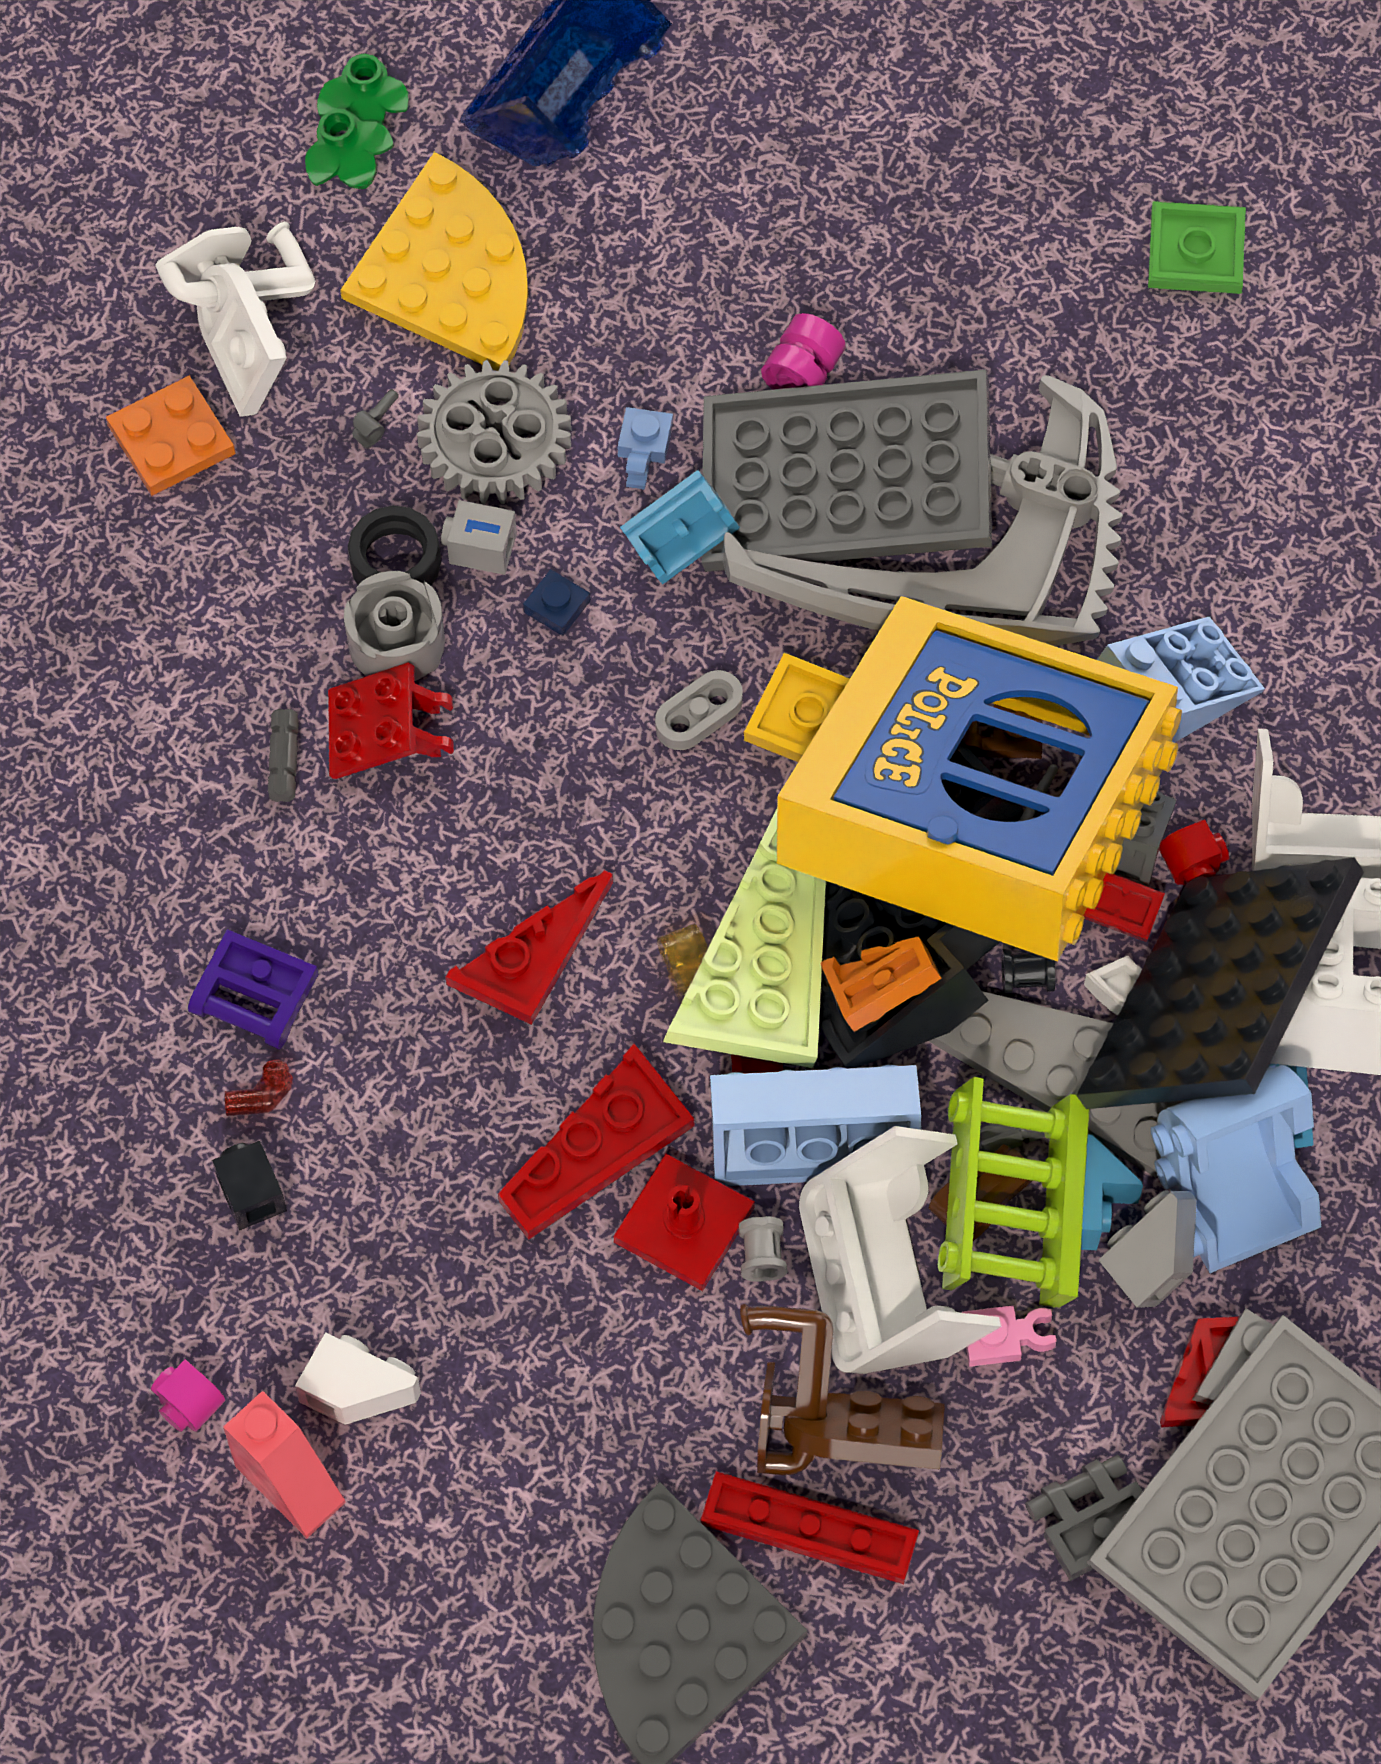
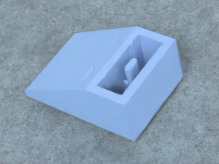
M1210 616L1108 644L1097 659L1098 661L1178 687L1176 708L1182 710V716L1177 732L1172 740L1174 743L1265 690L1250 667L1239 656Z

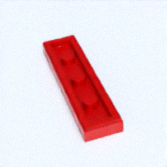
M717 1471L715 1472L700 1519V1523L709 1528L900 1584L905 1583L919 1536V1530Z

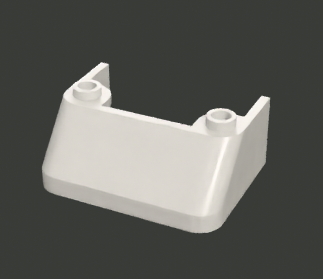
M1258 729L1252 796L1253 871L1277 868L1284 865L1293 866L1316 863L1323 860L1355 857L1364 871L1361 878H1381V816L1302 813L1303 798L1299 786L1288 777L1272 775L1273 755L1268 729Z
M894 1126L810 1179L802 1189L799 1210L821 1310L831 1318L834 1327L831 1355L836 1367L843 1372L866 1374L945 1359L1001 1327L999 1317L959 1313L946 1306H933L927 1309L906 1219L922 1208L928 1196V1181L924 1165L958 1144L954 1134Z

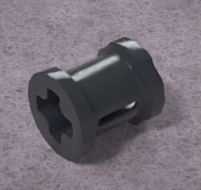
M1010 948L1002 949L1003 993H1012L1014 988L1044 987L1047 992L1055 991V960L1035 953H1012Z

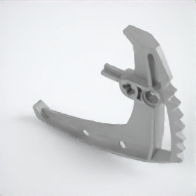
M1051 376L1041 377L1039 392L1051 404L1040 453L1029 451L1020 455L1013 454L1011 461L990 454L991 484L1001 487L1000 495L1005 496L1007 502L1012 508L1018 510L1013 524L997 547L974 569L938 573L891 572L809 562L743 549L737 539L731 533L726 532L722 549L726 576L729 582L821 615L878 631L882 628L895 605L852 596L848 592L897 601L903 596L942 610L959 609L1027 616L1022 621L961 615L1052 646L1097 638L1100 629L1094 619L1105 616L1108 610L1100 597L1111 594L1114 590V584L1106 574L1116 570L1119 561L1109 552L1117 548L1121 542V537L1112 527L1120 523L1123 516L1122 513L1110 506L1119 498L1120 490L1107 482L1115 475L1117 463L1104 410L1082 389ZM1089 427H1094L1097 435L1099 453L1098 477H1095L1092 472L1085 469ZM1070 495L1077 496V497L1081 498L1082 500H1080V501L1072 500V499L1068 498L1067 496H1070ZM1090 519H1093L1096 522L1092 571L1087 595L1078 618L1042 615L1057 578L1072 528L1082 527Z

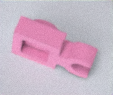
M1014 1305L962 1312L999 1317L1001 1323L1000 1328L966 1347L969 1367L1021 1361L1022 1353L1020 1346L1027 1345L1031 1349L1040 1352L1052 1350L1056 1346L1055 1335L1039 1336L1033 1329L1039 1323L1051 1322L1052 1311L1050 1309L1038 1308L1032 1310L1024 1319H1016Z

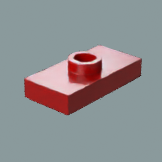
M1106 873L1103 878L1104 885L1099 902L1095 909H1086L1083 914L1084 919L1147 942L1165 893L1115 874Z

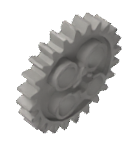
M484 360L482 372L475 373L473 368L467 364L465 365L464 378L460 379L453 373H448L449 388L447 389L435 384L433 386L435 400H423L424 414L418 415L417 418L419 432H417L418 448H422L423 464H430L431 477L433 479L444 476L446 491L453 489L458 484L461 485V497L464 500L473 491L479 492L481 504L486 503L490 493H496L500 503L505 504L507 492L514 491L516 496L522 500L524 499V486L530 485L533 489L541 491V475L554 480L556 478L555 464L565 465L566 463L565 449L571 448V433L569 432L572 431L571 416L566 415L567 402L565 399H558V391L555 384L544 388V374L539 373L528 379L527 365L523 364L516 373H512L509 371L508 361L504 360L499 371H492L489 361ZM496 401H506V402H508V403H506V404H504V405H497V406L492 404L493 402H496ZM471 404H475L480 409V411L478 412V410ZM460 425H465L469 427L465 430L453 429L454 427ZM524 433L536 434V436L531 438L519 437ZM507 450L511 452L518 460L513 459L507 452ZM486 458L498 459L493 463L480 462Z

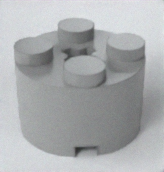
M401 571L381 572L363 580L356 587L357 592H355L350 601H347L344 608L348 648L355 666L365 676H369L409 662L414 665V681L435 671L441 662L445 647L442 608L435 590L425 581L423 584L412 579L410 574Z

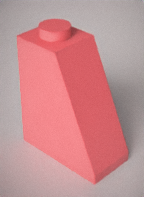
M264 1391L257 1395L223 1426L235 1467L306 1538L346 1503L300 1427Z

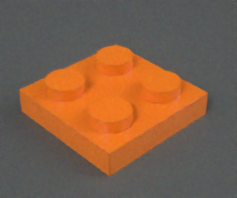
M190 375L106 416L109 429L151 496L236 454L234 444Z

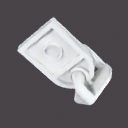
M288 222L277 224L266 237L268 243H274L286 267L245 272L240 267V264L251 244V237L248 231L242 227L206 231L164 256L155 265L164 286L172 296L180 301L197 305L198 321L203 338L240 417L258 413L287 358L284 344L281 339L277 338L263 301L305 296L313 290L315 284L313 273L298 242L289 230L290 225Z

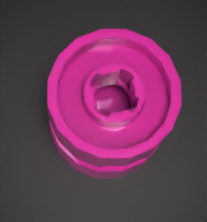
M797 314L781 336L780 345L773 349L761 368V376L772 390L824 385L827 380V373L832 371L846 349L845 340L841 333L824 319L811 314Z

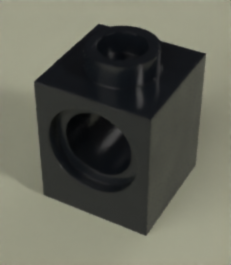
M260 1141L250 1145L247 1143L233 1145L224 1150L220 1157L212 1160L217 1180L239 1231L287 1211L283 1192Z

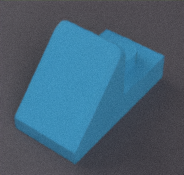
M1087 1135L1081 1250H1097L1102 1232L1110 1233L1111 1203L1138 1204L1143 1190L1142 1182L1093 1135Z

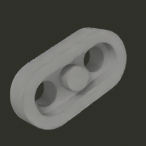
M721 670L710 671L663 703L655 717L656 734L660 742L673 750H687L733 719L740 712L743 703V690L740 681L729 672ZM715 696H722L727 701L722 705H714L710 702V699ZM682 723L689 728L685 732L678 733L673 731L672 727L675 724Z

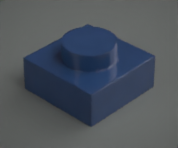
M550 569L523 603V612L561 636H564L590 603V592Z

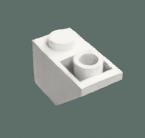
M326 1332L295 1385L300 1403L345 1425L416 1403L421 1395L418 1377L414 1376L415 1371L406 1363L392 1357L384 1361L369 1354L368 1347L359 1340L347 1335H342L338 1339Z

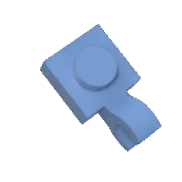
M626 407L618 443V457L628 458L626 473H628L626 487L645 489L650 463L658 462L665 464L673 426V414Z

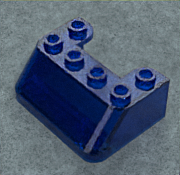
M552 0L539 13L467 106L460 117V122L473 135L534 167L543 164L550 166L557 160L566 157L573 159L581 154L590 142V139L587 137L591 130L587 123L591 117V114L588 112L595 101L601 100L613 89L616 84L613 78L620 69L625 68L640 58L647 61L661 50L664 45V41L661 38L671 27L672 23L651 0Z

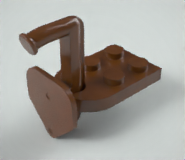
M747 1304L740 1306L741 1322L746 1335H751L754 1330L802 1333L797 1397L773 1395L776 1363L767 1362L760 1418L757 1473L782 1476L795 1475L805 1470L816 1456L836 1460L940 1470L944 1403H934L931 1399L922 1396H910L905 1399L883 1398L877 1393L870 1391H857L852 1394L828 1393L834 1327L831 1318L827 1314L818 1310L789 1307H748ZM783 1416H785L783 1434L786 1440L793 1446L792 1452L768 1450L770 1429L782 1431Z

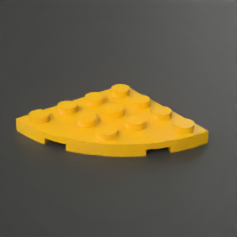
M434 152L340 289L341 297L345 301L483 365L484 360H488L491 368L499 371L504 360H507L510 365L524 330L528 283L522 246L513 224L490 191L459 165Z

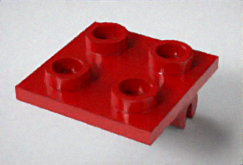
M409 662L328 689L329 776L333 779H339L415 753L430 757H441L442 749L449 754H453L454 741L451 738L435 736L412 725V709L425 711L430 714L440 713V706L450 711L453 709L452 696L443 692H433L415 684L414 665Z

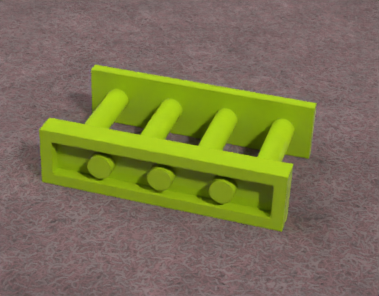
M973 1077L953 1092L948 1106L949 1121L954 1122L953 1134L956 1135L958 1144L952 1147L946 1239L942 1243L938 1254V1269L940 1272H943L942 1289L952 1291L970 1280L971 1272L1035 1282L1036 1287L1040 1288L1039 1305L1060 1308L1078 1297L1089 1109L1083 1106L1075 1094L1068 1095L1053 1105L1048 1112L982 1101L984 1078ZM981 1122L1043 1132L1045 1137L1049 1139L1048 1158L1043 1162L980 1151ZM977 1172L1041 1182L1043 1188H1046L1045 1208L1041 1212L977 1201ZM974 1221L1038 1232L1039 1236L1043 1238L1042 1258L1038 1262L972 1251Z

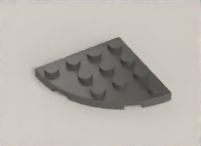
M661 1482L639 1503L625 1522L610 1550L596 1595L593 1621L594 1659L599 1687L616 1732L637 1764H671L807 1636L808 1631Z

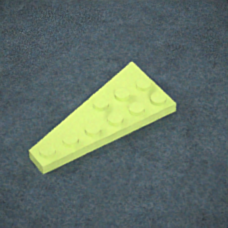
M777 809L663 1042L813 1068L818 1057L822 973L820 963L822 962L826 881L777 864Z

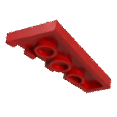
M635 1044L623 1055V1060L609 1076L606 1074L592 1089V1095L575 1113L572 1111L559 1126L560 1130L545 1147L541 1146L498 1193L500 1204L528 1240L695 1126L694 1117Z

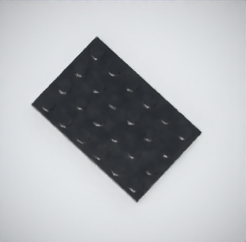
M1355 857L1323 860L1316 863L1293 866L1284 865L1277 868L1248 872L1239 871L1233 874L1210 877L1200 876L1189 881L1184 886L1182 894L1170 917L1165 922L1159 938L1147 957L1136 982L1128 993L1124 1005L1113 1026L1108 1031L1101 1049L1076 1094L1086 1109L1255 1094L1364 873Z

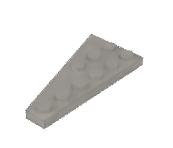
M983 992L989 1000L950 1033L929 1041L1045 1112H1048L1053 1105L1068 1095H1076L1090 1066L1093 1064L1107 1037L1108 1031L1114 1023ZM1187 1100L1089 1109L1088 1135H1093L1107 1149L1156 1178L1157 1173L1154 1162L1161 1159V1155L1153 1142L1151 1127L1157 1125L1158 1115L1162 1110Z

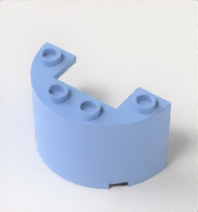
M1272 1065L1268 1067L1255 1094L1187 1100L1162 1110L1158 1115L1157 1125L1151 1127L1153 1142L1161 1155V1159L1154 1162L1161 1184L1165 1189H1170L1171 1191H1190L1197 1199L1194 1257L1200 1255L1209 1273L1321 1228L1319 1194L1295 1160L1293 1133L1296 1135L1314 1127L1312 1095L1300 1077L1285 1065L1278 1067Z

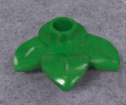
M358 54L347 62L342 71V76L324 84L317 100V110L319 116L322 117L330 110L344 109L356 115L360 121H376L383 125L386 112L401 113L407 111L409 96L402 81L388 76L386 67L378 58L370 54ZM363 76L371 77V79L368 80H358L360 77Z
M344 109L330 110L321 117L316 132L318 140L306 153V172L310 181L315 186H319L338 176L341 182L351 188L366 189L374 181L377 172L374 155H379L394 147L392 137L387 128L376 121H360L356 115ZM347 131L341 136L334 137L337 132Z

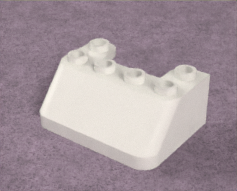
M1361 878L1270 1063L1381 1075V977L1353 975V946L1381 949V878Z

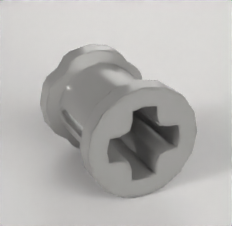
M766 1216L752 1217L739 1223V1236L744 1239L745 1263L741 1265V1275L744 1279L754 1282L773 1281L787 1274V1263L781 1259L780 1236L783 1235L782 1220Z

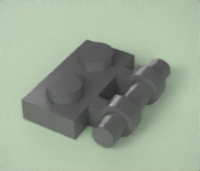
M1118 1454L1101 1463L1096 1459L1082 1467L1083 1473L1060 1485L1056 1481L1041 1488V1495L1025 1503L1026 1509L1033 1521H1037L1050 1513L1058 1519V1523L1044 1530L1043 1536L1070 1581L1093 1569L1087 1564V1561L1143 1492L1137 1481L1119 1491L1117 1490L1113 1480L1127 1473L1126 1466ZM1092 1491L1099 1497L1100 1501L1079 1512H1076L1071 1502Z

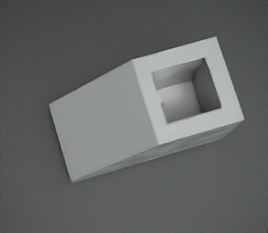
M1166 1190L1156 1195L1144 1207L1146 1215L1134 1227L1127 1225L1114 1234L1107 1243L1110 1249L1099 1259V1262L1137 1308L1156 1307L1193 1273L1197 1199L1190 1191L1169 1192Z

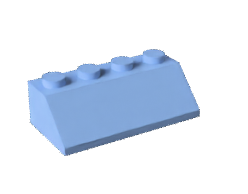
M885 1065L882 1067L848 1069L836 1067L828 1070H782L779 1072L747 1074L733 1072L726 1075H710L714 1177L716 1181L725 1186L808 1182L816 1175L894 1126L921 1130V1108L916 1065Z

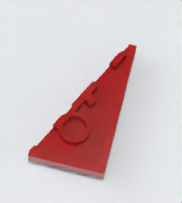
M604 870L596 877H589L574 887L572 895L551 909L548 905L515 926L508 936L497 938L485 946V953L460 969L456 965L445 976L446 985L532 1025L611 888L613 874Z

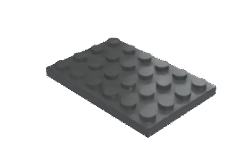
M987 370L704 396L703 476L717 492L740 526L732 535L743 549L809 562L992 547L990 409ZM723 541L702 555V565L705 572L725 570L722 556Z

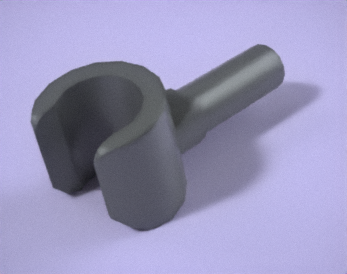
M390 389L369 412L363 410L354 416L353 425L355 429L352 436L364 448L369 449L384 435L385 429L378 421L382 419V416L398 399L399 395L395 390Z

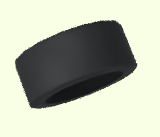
M392 505L375 509L358 521L351 531L348 543L353 579L358 585L366 578L381 573L368 564L366 558L367 549L381 537L393 534L407 535L421 543L423 549L422 559L416 566L405 571V573L410 574L412 579L423 584L424 581L430 586L438 577L441 564L440 545L436 528L425 515L409 507Z

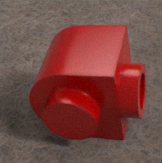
M1205 819L1168 835L1162 840L1159 848L1177 885H1185L1192 879L1200 876H1215V873L1219 872L1220 863L1229 860V852L1224 839L1218 832L1212 834Z

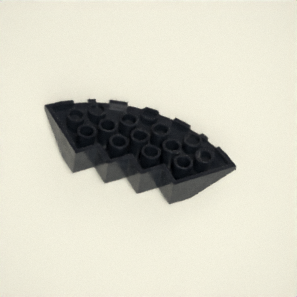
M961 740L949 761L996 777ZM946 779L941 780L949 797L958 806L973 815L993 821L1018 822L1023 813L1017 803ZM826 881L822 962L833 957L836 958L840 965L862 960V950L878 946L889 947L898 941L919 936L927 947L942 978L930 985L924 992L912 996L886 1012L880 1019L870 1022L854 1032L844 1019L822 969L820 1025L828 1042L846 1068H859L948 1034L989 1000L966 970L999 944L1000 941Z

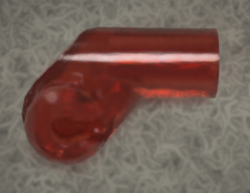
M270 1060L263 1065V1077H261L253 1089L225 1091L226 1115L261 1114L273 1111L292 1087L293 1077L289 1073L287 1063L282 1060Z

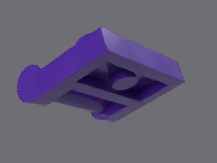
M227 929L191 995L188 1012L202 1018L208 1014L265 1038V1044L280 1050L284 1046L290 1034L292 1024L319 975L318 968L313 964ZM222 985L275 1007L278 1010L273 1019H270L215 996V993L219 986Z

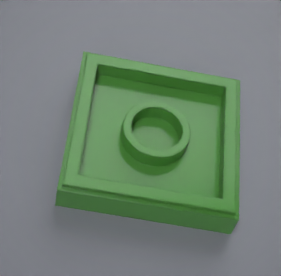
M1153 201L1151 209L1148 288L1241 294L1243 287L1246 207Z

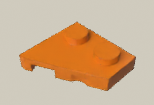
M919 936L898 941L889 947L878 946L862 950V960L840 965L836 958L833 957L820 963L843 1017L854 1032L868 1023L880 1019L886 1012L912 996L924 992L930 985L942 979L927 947Z

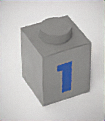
M459 500L454 518L446 517L441 535V544L446 545L448 548L449 564L505 575L517 535L515 511Z

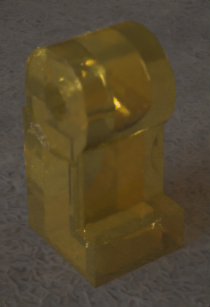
M695 923L657 937L661 958L669 973L668 978L680 1005L708 950L704 936Z

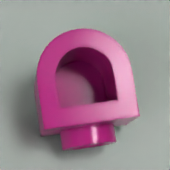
M186 1359L176 1369L172 1366L165 1369L151 1386V1391L159 1397L163 1405L159 1410L160 1414L180 1432L187 1426L197 1432L226 1401L222 1393Z

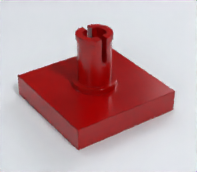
M665 1154L614 1234V1243L703 1291L739 1234V1223L748 1219L754 1210L755 1201L676 1158Z

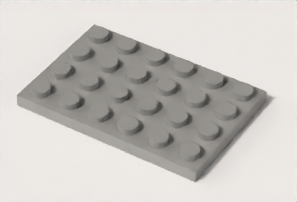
M1282 1315L1090 1557L1087 1564L1256 1701L1262 1696L1381 1541V1393Z

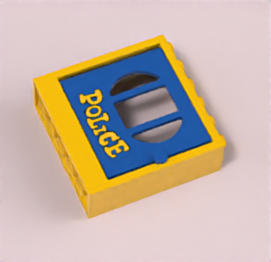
M901 596L778 794L777 864L1058 961L1068 943L1076 944L1083 928V914L1086 909H1095L1103 890V878L1106 873L1114 874L1122 855V843L1125 838L1130 840L1134 838L1141 820L1140 810L1144 804L1150 806L1153 803L1159 789V776L1162 770L1169 772L1173 767L1178 752V744L1172 742L1177 732L1182 716V710L1176 708L1178 687ZM994 703L1015 711H1021L1030 716L1090 735V738H1085L989 706L988 704ZM973 721H979L1083 756L1060 797H1054L949 761ZM946 779L1046 814L1018 822H1000L984 819L958 806L945 791L941 780Z

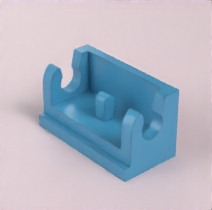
M697 470L620 528L644 563L649 565L652 572L663 585L722 542L726 532L732 534L740 526L717 492Z

